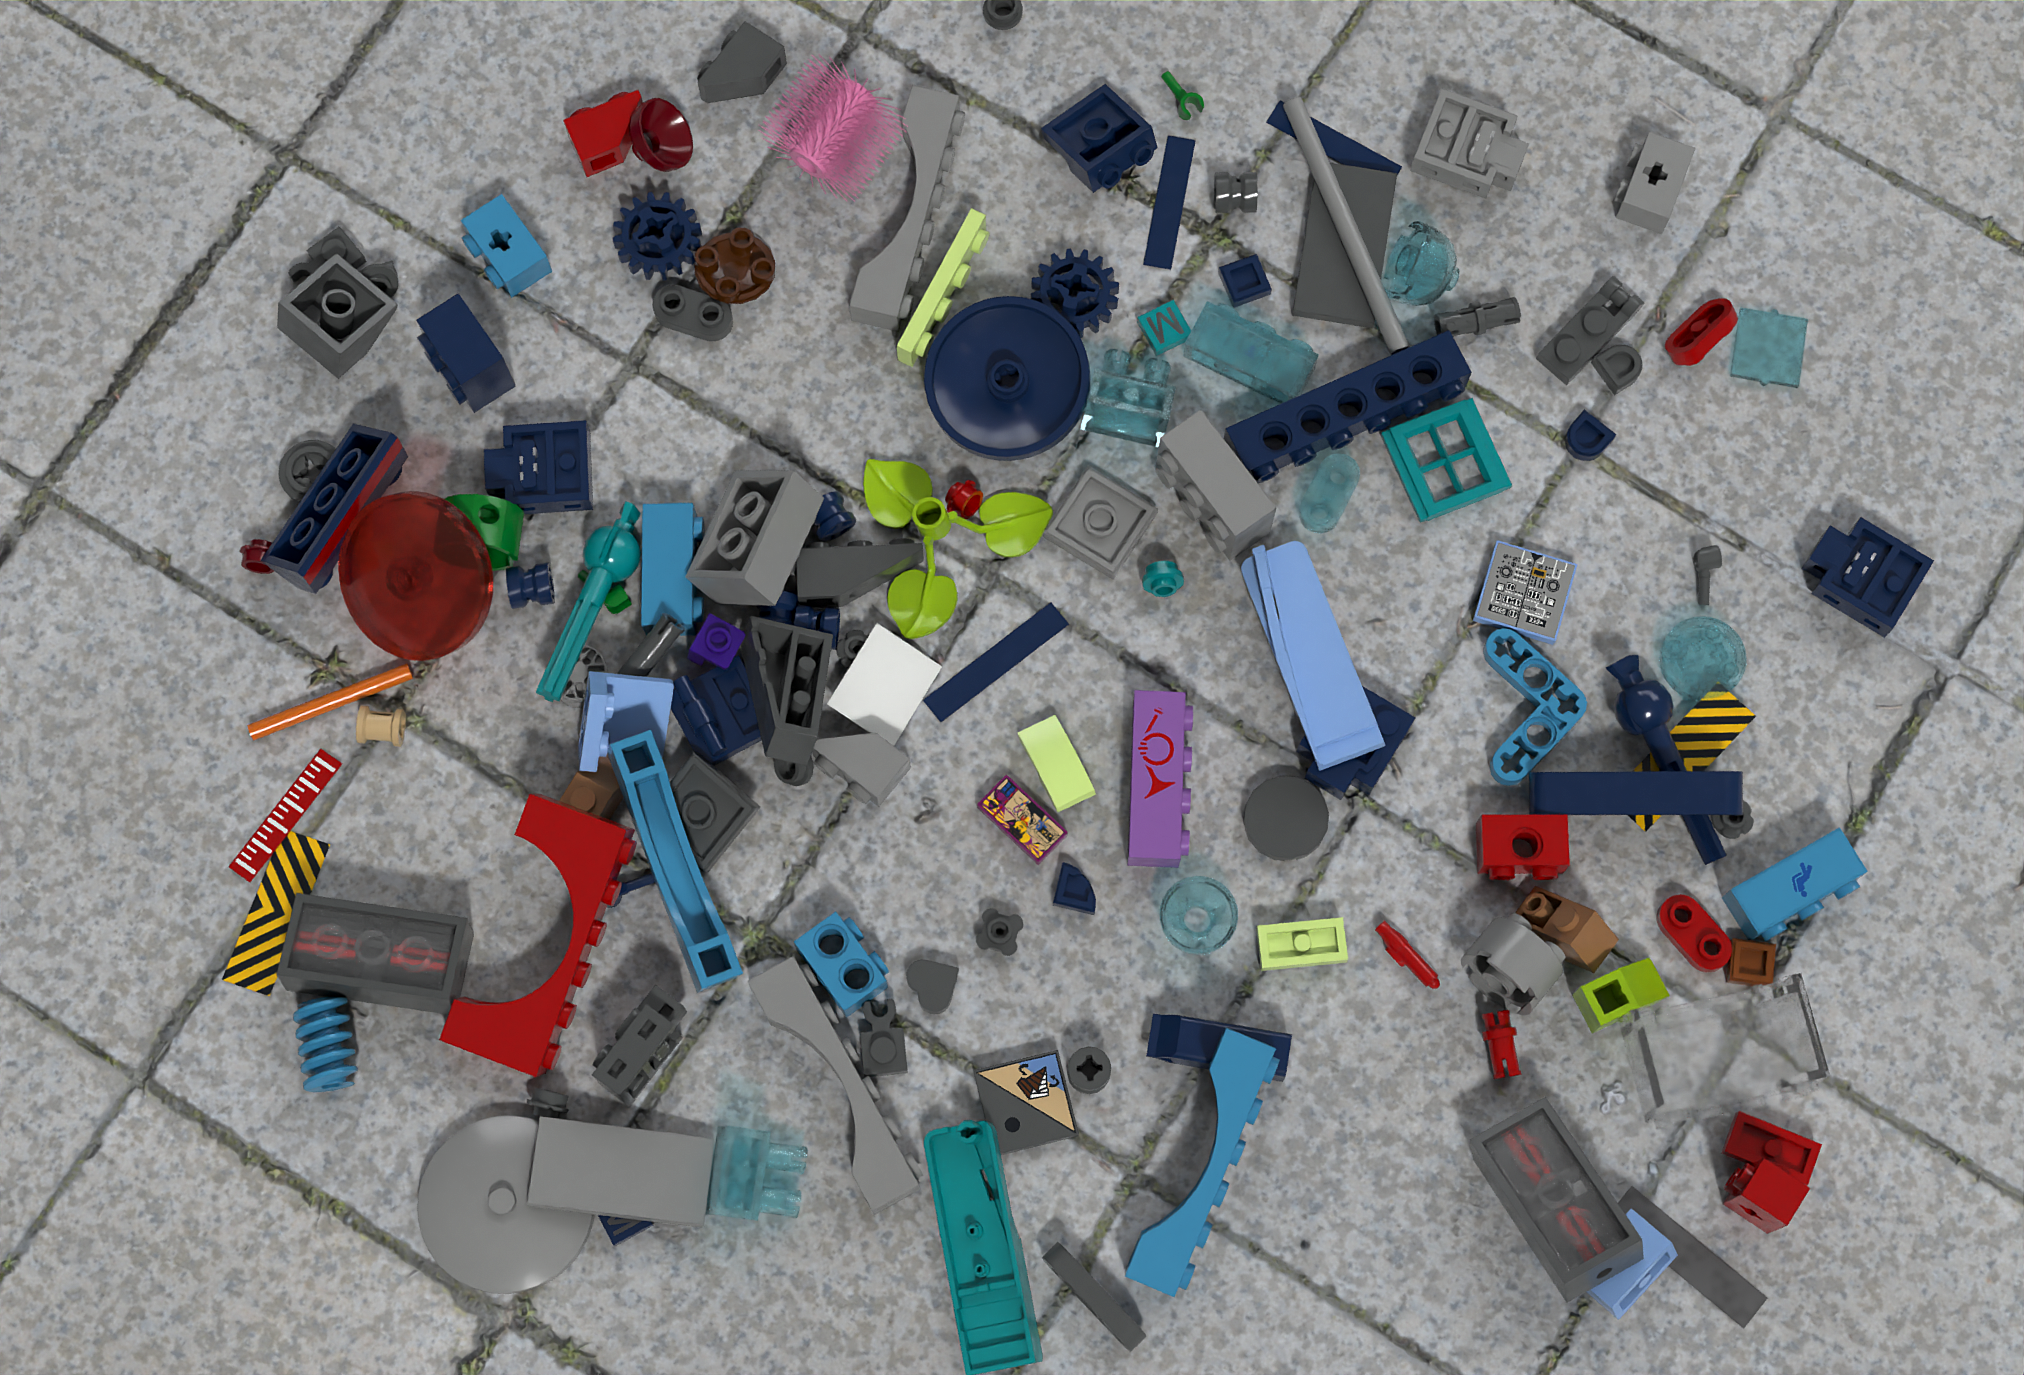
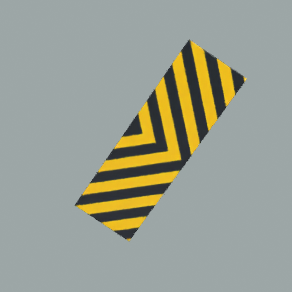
M1719 682L1670 731L1687 771H1704L1756 717ZM1650 752L1632 772L1660 771V769H1658ZM1628 815L1645 832L1661 817V815Z
M292 831L281 842L272 854L223 975V981L270 996L277 979V971L296 893L311 895L330 844Z

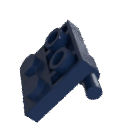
M739 655L733 658L726 670L717 666L691 681L688 675H684L673 682L675 689L673 690L671 711L693 751L699 752L712 765L715 766L762 741L746 668Z

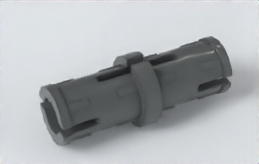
M1515 297L1486 304L1474 302L1470 303L1468 308L1435 314L1434 325L1437 335L1450 330L1453 337L1469 333L1481 335L1485 334L1487 329L1520 323L1521 312Z

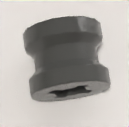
M1088 1046L1080 1048L1073 1053L1069 1060L1067 1071L1069 1083L1080 1093L1089 1095L1098 1093L1106 1087L1110 1079L1111 1063L1105 1052L1096 1047Z

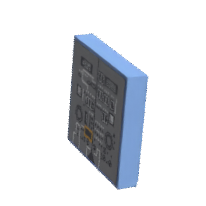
M1497 540L1473 621L1498 629H1511L1521 636L1554 645L1578 564Z

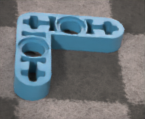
M1502 628L1494 631L1488 637L1483 649L1484 658L1497 673L1537 708L1497 749L1490 761L1489 768L1495 781L1502 785L1512 786L1520 783L1579 722L1586 711L1587 701L1583 692L1518 633L1511 629ZM1506 641L1512 645L1509 652L1517 661H1519L1522 654L1527 657L1521 663L1516 673L1510 669L1516 661L1507 654L1498 657L1495 654L1497 645L1494 642L1501 645ZM1531 667L1541 669L1546 675V684L1540 688L1530 687L1524 681V671ZM1554 682L1559 686L1554 692L1562 701H1566L1568 698L1574 700L1575 704L1572 709L1575 714L1571 711H1567L1564 714L1560 713L1558 708L1561 703L1552 694L1548 701L1542 698V696L1548 693ZM1532 725L1545 727L1550 735L1549 743L1544 746L1533 745L1527 738V729ZM1514 741H1517L1520 746L1514 744ZM1521 747L1526 754L1516 766L1519 773L1517 774L1513 770L1507 774L1501 770L1504 764L1501 757L1509 760ZM1529 755L1534 756L1535 758L1531 760Z

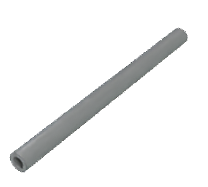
M1301 97L1292 98L1286 101L1283 107L1390 355L1410 347L1306 106Z

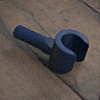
M652 873L622 882L615 904L613 906L607 905V908L617 906L622 899V895L655 883Z

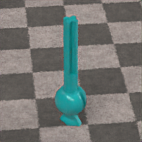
M625 501L619 512L621 518L616 519L613 526H602L592 531L585 541L582 557L584 565L590 572L536 690V693L544 696V699L547 701H560L612 583L626 580L638 568L641 550L637 539L632 533L641 513L633 503Z

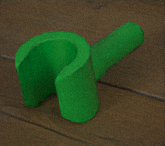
M1169 71L1162 74L1161 78L1179 102L1178 115L1181 119L1190 120L1191 118L1190 112L1185 108L1184 104L1186 103L1194 104L1200 113L1202 112L1204 101L1199 94L1187 93Z
M582 570L577 577L585 583L589 573ZM620 584L609 590L604 601V605L611 614H618L632 605L627 593Z

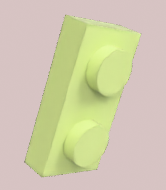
M1343 917L1258 925L1256 928L1261 971L1347 963L1348 961Z

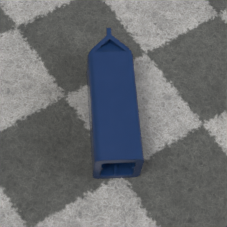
M1153 1013L1146 1057L1156 1058L1167 1063L1209 1070L1208 1067L1224 1028L1227 1027L1275 1047L1276 1050L1273 1057L1280 1059L1272 1080L1283 1082L1287 1072L1292 1034L1181 1015Z

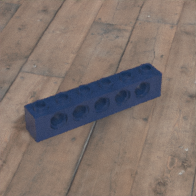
M1450 330L1231 425L1225 428L1223 439L1256 482L1262 483L1275 477L1279 473L1278 469L1292 463L1295 467L1310 462L1317 456L1316 453L1328 447H1331L1332 450L1345 447L1354 440L1353 436L1368 430L1369 434L1379 432L1391 424V420L1405 414L1407 418L1413 417L1427 409L1428 403L1439 398H1442L1443 401L1456 398L1465 391L1472 372ZM1417 372L1426 373L1432 378L1433 382L1421 384L1414 379L1413 374ZM1381 388L1389 389L1395 394L1396 398L1389 401L1383 400L1378 397L1376 391ZM1342 405H1352L1358 410L1359 414L1354 417H1347L1338 408ZM1306 421H1314L1320 425L1322 430L1318 433H1308L1302 428L1301 424ZM1276 437L1285 446L1279 450H1272L1264 444V440Z

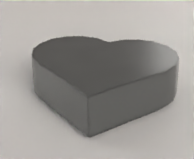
M924 959L914 961L909 966L906 974L908 986L912 991L918 993L920 1007L925 1012L940 1014L948 1009L957 982L959 968Z

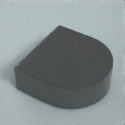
M1621 344L1608 348L1594 357L1591 362L1614 396L1635 383L1643 366L1639 353L1634 348Z

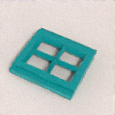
M1473 398L1459 401L1381 432L1382 440L1420 523L1492 497L1512 487V483ZM1457 420L1469 447L1448 455L1436 427ZM1429 431L1441 458L1420 466L1408 438ZM1473 454L1485 482L1464 490L1452 462ZM1444 465L1456 493L1435 500L1423 473Z

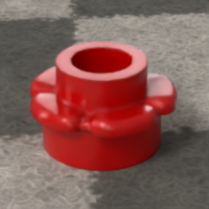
M967 480L965 483L956 482L950 487L945 497L947 512L955 511L958 516L969 519L979 509L983 500V493L976 488V483L973 480Z

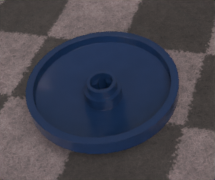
M1002 296L982 300L966 307L952 317L934 339L926 359L924 372L927 401L936 422L943 432L964 450L979 457L998 461L1030 458L1051 449L1061 442L1081 418L1089 398L1091 383L1087 353L1074 327L1064 316L1051 307L1036 300L1016 296Z

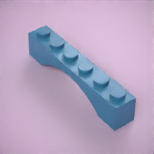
M648 730L610 744L607 755L696 992L698 993L738 978L743 974L728 932L713 904L694 858L676 806L668 774L652 731Z
M1224 1028L1208 1067L1215 1088L1217 1108L1215 1139L1208 1162L1196 1185L1185 1199L1163 1219L1141 1231L1126 1267L1125 1277L1172 1297H1175L1178 1287L1184 1290L1187 1289L1196 1266L1189 1263L1195 1246L1203 1249L1213 1225L1206 1221L1211 1206H1221L1229 1186V1182L1223 1180L1229 1163L1237 1166L1246 1145V1141L1239 1139L1246 1122L1252 1125L1255 1123L1263 1100L1256 1098L1263 1081L1271 1083L1280 1059L1273 1057L1276 1050L1275 1047L1230 1028Z

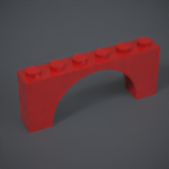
M529 794L514 835L527 840L544 852L560 871L567 885L573 908V930L568 950L554 974L538 989L520 999L508 1002H486L468 997L454 999L442 1030L440 1041L534 1077L546 1074L547 1069H554L562 1046L557 1044L562 1028H569L576 1012L577 1005L572 1003L577 987L583 988L591 972L592 964L588 963L587 960L592 946L598 947L606 931L607 923L602 921L607 905L613 906L621 890L622 882L617 881L622 864L628 865L634 855L637 841L632 840L635 829L542 794Z

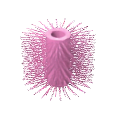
M805 64V65H807V66L809 67V69H810L812 72L814 71V70H813V69H814L813 67L809 66L808 64ZM829 65L834 74L827 67L823 71L831 78L826 76L819 68L817 69L824 78L821 75L817 76L815 73H807L811 78H806L808 82L806 84L811 86L814 91L811 88L807 89L805 86H797L800 89L799 92L805 96L802 98L797 94L798 96L796 97L801 99L803 103L801 101L797 102L795 99H787L790 102L789 105L793 106L791 102L793 101L802 109L794 105V111L790 108L786 109L793 116L780 112L792 122L784 118V124L779 121L774 123L777 126L774 129L782 135L775 131L773 133L784 141L775 135L771 139L782 146H778L768 140L766 141L789 152L790 154L776 150L787 154L786 156H790L791 158L782 159L793 160L796 163L793 166H799L803 172L805 171L810 174L811 181L812 176L816 177L823 190L824 188L819 178L827 185L824 181L825 179L841 195L834 185L836 184L833 181L838 183L844 190L845 187L838 181L849 188L850 186L844 182L845 180L847 183H852L851 179L847 176L853 179L855 178L853 176L855 175L854 173L862 178L860 176L862 174L866 176L865 172L868 171L863 167L867 169V165L861 160L872 161L864 157L863 154L868 158H872L877 153L872 150V146L882 149L879 147L881 145L878 143V138L874 135L881 138L885 142L883 144L885 146H888V143L884 140L886 138L881 136L883 135L881 132L888 137L887 141L891 139L888 135L899 140L892 131L902 136L898 130L892 129V123L885 120L881 115L887 119L891 118L898 122L900 121L883 110L899 117L902 116L877 104L889 106L878 102L882 100H876L875 98L890 99L874 97L870 93L879 89L867 90L864 87L865 83L863 86L857 83L856 73L855 81L851 80L844 65L843 68L849 79L845 78L844 72L843 74L841 73L842 78ZM795 76V78H797V79L799 80V82L802 84V83H803V82H802L803 80H801V79H799L798 77ZM812 76H814L815 78H817V79H818L819 81H821L822 83H819L817 80L814 81V80H813L814 78H813ZM802 89L810 93L812 96H809L806 92L803 93ZM880 126H882L885 130L888 129V130H889V131H888L889 133H887L886 131H884ZM882 152L879 154V155H881V156L887 158ZM847 159H849L850 161H852L853 163H855L857 166L853 165V164H852L851 162H849ZM869 163L871 165L869 168L876 170L875 167L871 163ZM853 167H855L857 170L860 169V170H861L860 172H861L862 174H860L859 172H857Z

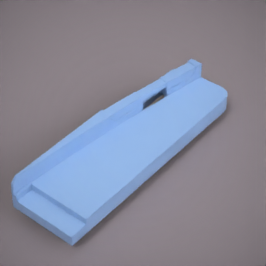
M1292 541L1267 551L1265 545L1253 548V556L1247 558L1242 563V575L1319 771L1384 747L1385 742L1305 545L1298 541ZM1273 595H1275V600H1276L1277 609H1278V613H1279V618H1280V619H1278V615H1277V611H1276V606H1275V602H1274V597H1273Z

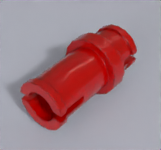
M1510 1010L1497 1011L1498 1025H1496L1493 1012L1482 1014L1486 1031L1481 1033L1483 1041H1488L1494 1074L1493 1079L1506 1078L1503 1065L1504 1059L1507 1061L1510 1077L1522 1075L1519 1069L1513 1037L1517 1036L1516 1027H1511Z

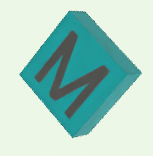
M1174 299L1137 317V324L1156 356L1191 340L1193 337V333Z

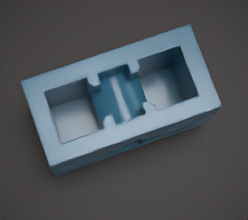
M502 194L461 220L466 235L461 237L463 243L474 258L480 255L488 264L484 271L497 290L503 286L512 298L552 272L546 254ZM504 245L507 250L503 252L499 247Z

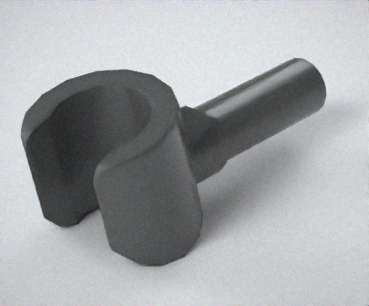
M1717 545L1703 547L1693 556V564L1699 578V605H1709L1711 578L1709 570L1721 568L1722 555Z

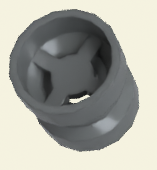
M1228 172L1215 173V213H1228L1231 209H1236V207H1239L1243 213L1257 212L1258 187L1256 172H1243L1239 178L1231 176Z

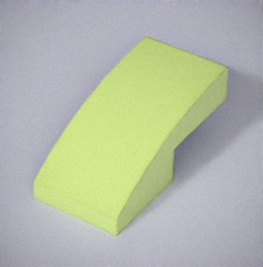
M1056 715L1017 732L1020 743L1035 767L1039 780L1057 812L1096 795L1095 789Z

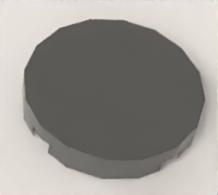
M1278 776L1264 781L1253 790L1245 805L1244 825L1248 840L1259 853L1273 860H1298L1307 857L1320 846L1328 830L1329 811L1324 797L1313 784L1299 777Z

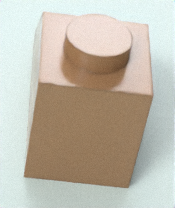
M608 755L606 757L599 756L597 772L578 770L559 801L610 820L622 801L623 795Z

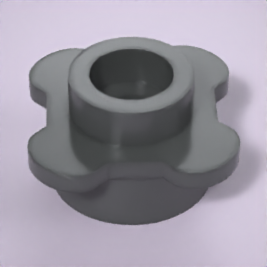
M994 908L985 910L982 914L984 922L982 932L976 936L978 947L982 950L990 948L993 951L1002 952L1005 956L1013 955L1018 948L1015 942L1018 931L1022 930L1024 925L1022 918L1017 914L1011 916L999 914ZM998 928L1004 930L1002 936L996 935L995 932Z

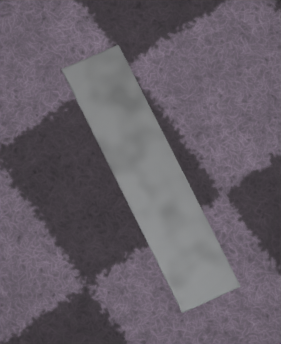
M1633 1186L1629 1188L1618 1202L1625 1215L1632 1208L1672 1242L1678 1254L1669 1264L1673 1271L1743 1329L1768 1299L1764 1294Z

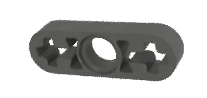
M1059 1242L1042 1257L1048 1267L1128 1351L1131 1352L1147 1337L1134 1320Z

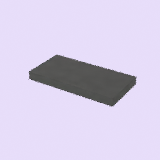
M1330 163L1381 279L1397 173ZM1314 179L1292 316L1373 328L1375 323L1374 315Z

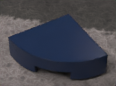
M1063 862L1053 906L1095 915L1096 898L1091 884L1078 868Z

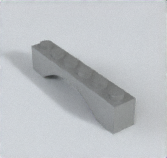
M916 85L911 87L903 115L904 118H902V123L905 124H902V129H904L903 138L911 153L916 171L913 202L904 224L894 239L877 257L860 268L849 305L851 321L899 332L902 319L909 320L912 312L914 296L909 295L912 282L919 283L922 276L925 260L924 258H919L923 244L929 246L935 227V222L930 221L933 208L940 209L945 192V185L940 184L943 171H951L955 148L950 146L953 136L961 135L965 121V112L960 111L959 95Z
M794 956L748 980L749 986L770 1025L791 1033L811 1046L831 1066L842 1082L851 1104L855 1123V1154L851 1173L873 1214L876 1215L919 1191L920 1187L916 1179L923 1176L911 1152L903 1156L895 1141L902 1136L891 1115L888 1114L883 1118L881 1117L874 1104L881 1097L869 1076L861 1079L853 1064L859 1062L860 1059L850 1040L846 1038L840 1042L833 1026L837 1025L839 1021L829 1002L826 1000L820 1004L812 991L819 984L808 964L805 963L799 966Z

